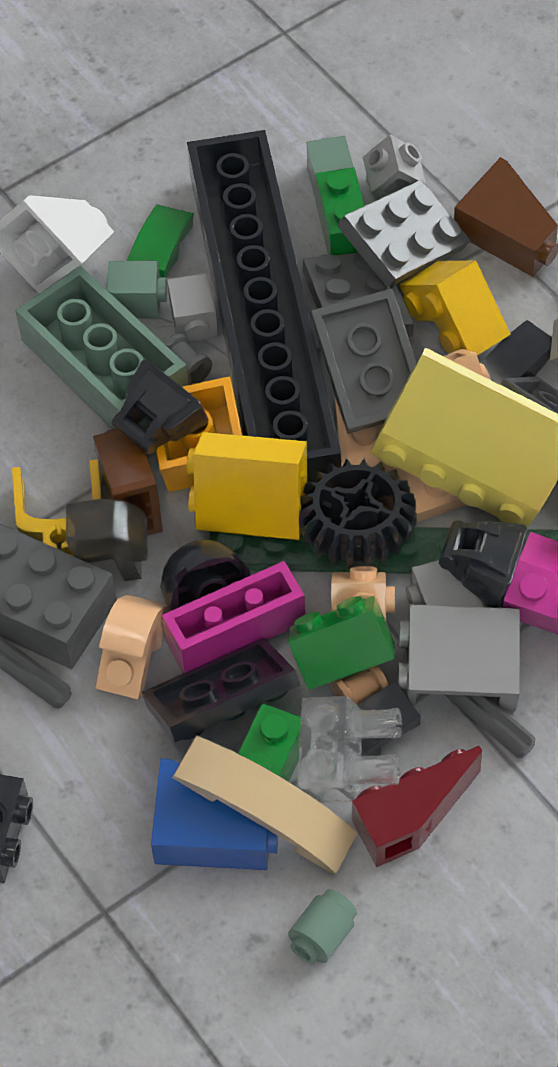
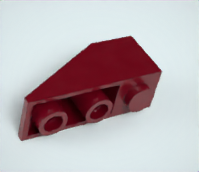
M480 746L467 751L464 749L452 751L435 765L425 769L422 767L413 768L405 772L398 781L384 787L379 785L371 786L363 790L356 799L352 800V822L376 867L411 853L422 846L480 773L482 749Z

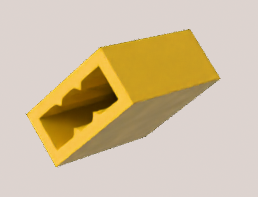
M203 432L196 448H190L187 457V473L194 475V486L191 487L189 492L188 508L189 512H195L196 530L299 540L302 533L299 526L300 496L305 495L303 491L305 483H307V441Z

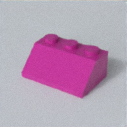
M530 532L518 560L511 585L506 593L503 608L520 609V622L558 634V541Z

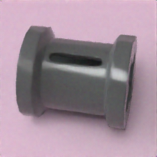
M182 333L175 334L164 342L186 364L188 385L203 382L212 369V360L206 355H199L190 346L188 338Z

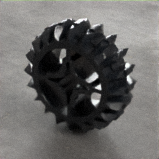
M346 458L343 467L340 468L329 463L326 474L315 471L312 482L305 483L303 491L305 495L300 496L299 526L306 546H314L317 557L328 554V559L332 566L339 560H345L349 570L355 562H363L365 566H370L372 560L377 559L385 564L389 558V553L400 555L403 544L410 542L412 530H414V526L417 523V513L415 512L416 499L414 494L410 493L408 480H400L397 469L385 472L382 461L374 467L368 466L365 458L361 461L360 465H352Z

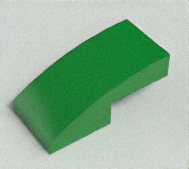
M156 204L144 222L127 261H158L160 277H165L178 260L180 243L193 227L194 213Z

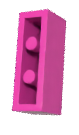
M282 561L163 614L162 619L166 643L183 673L188 672L263 637L268 640L290 630V627L294 626V622L298 618L306 615L305 595L285 561Z

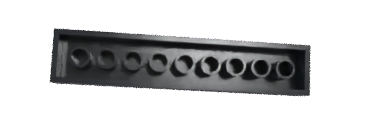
M260 130L187 142L190 177L244 436L307 441V483H310L315 471L326 474L329 463L338 468L341 467V450L266 131Z

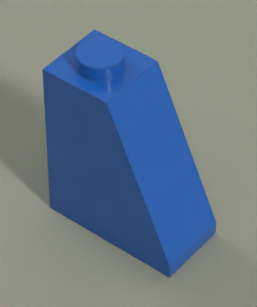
M160 758L151 838L154 864L267 870L269 853L277 854L279 836L218 799L211 802L176 781L172 776L180 763L171 759Z

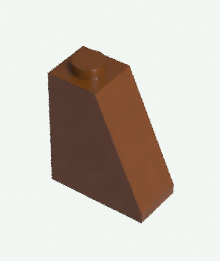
M501 157L454 207V220L471 240L470 243L532 277L543 265L549 266L558 253V244L556 243L557 223L508 161Z
M117 428L93 436L96 458L99 462V469L121 542L163 532L157 484L144 450Z

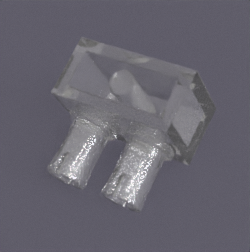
M348 696L302 698L297 788L320 803L352 802L360 794V785H398L400 775L394 773V771L400 770L398 755L362 756V739H399L402 732L400 727H396V725H402L399 708L363 711Z

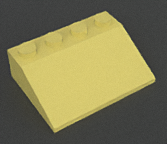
M425 348L388 413L370 454L380 458L390 467L400 468L420 478L428 486L438 487L458 497L468 506L478 507L498 517L503 523L523 524L528 528L540 512L558 481V414Z

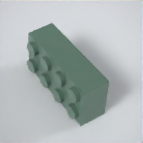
M82 266L15 310L21 340L112 429L116 428L112 425V420L121 411L126 400L125 392L142 360H149L181 387L188 386L186 364ZM143 419L138 424L141 427H145L149 422Z

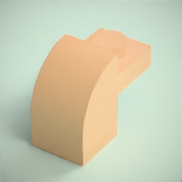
M128 594L120 597L114 603L105 622L99 643V648H102L103 651L95 689L134 699L143 697L142 692L146 683L151 653L160 649L164 634L162 615L168 613L166 604Z

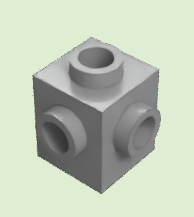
M390 134L362 157L367 174L366 181L370 191L380 198L419 180H422L427 185L421 165V154L410 142L405 143Z

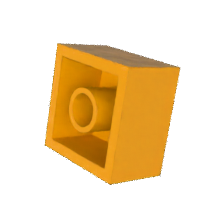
M230 376L182 387L200 401L209 420L206 425L180 440H170L156 450L159 469L168 492L194 486V475L187 473V457L190 448H196L203 432L244 436L238 401Z

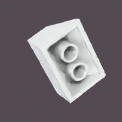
M29 195L0 219V253L40 294L80 266L114 231L108 225L104 214L97 208L91 207L86 200Z

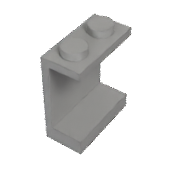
M410 605L408 621L400 620L399 648H407V663H399L398 685L402 690H406V696L415 707L417 693L497 697V705L503 710L516 711L520 696V609Z

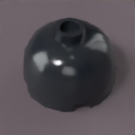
M209 539L194 540L181 546L169 557L163 567L160 588L168 610L172 611L249 577L251 572L245 562L228 545Z

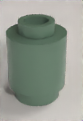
M331 889L326 890L323 895L315 896L288 932V936L292 941L290 945L292 951L307 963L313 964L315 961L326 963L354 927L353 919L357 915L355 906L345 896Z

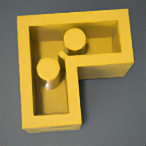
M476 260L437 261L399 284L404 295L403 300L410 315L416 321H432L436 323L440 331L439 341L448 354L464 349L476 352L478 356L511 335Z

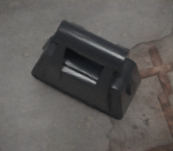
M145 359L142 360L125 392L126 400L121 411L114 416L112 425L150 455L158 447L170 440L178 441L206 425L209 419L199 400L153 363ZM143 419L151 424L147 431L138 424Z
M453 521L439 558V565L443 569L448 570L466 589L491 608H499L511 585L528 531L527 527L523 524L491 521L484 523Z

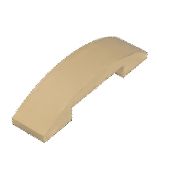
M199 736L194 737L172 776L173 779L211 802L218 799L296 846L294 849L296 853L333 875L337 873L357 835V832L344 820L296 786L255 762Z

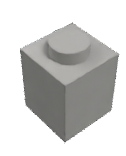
M208 273L167 279L169 302L176 334H184L188 341H201L218 336L216 310Z

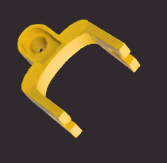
M98 459L89 460L93 499L92 507L82 514L60 519H40L26 514L24 479H22L21 468L13 467L12 480L18 532L36 540H43V543L58 549L57 543L64 542L61 544V551L79 558V536L94 533L104 525L102 478Z

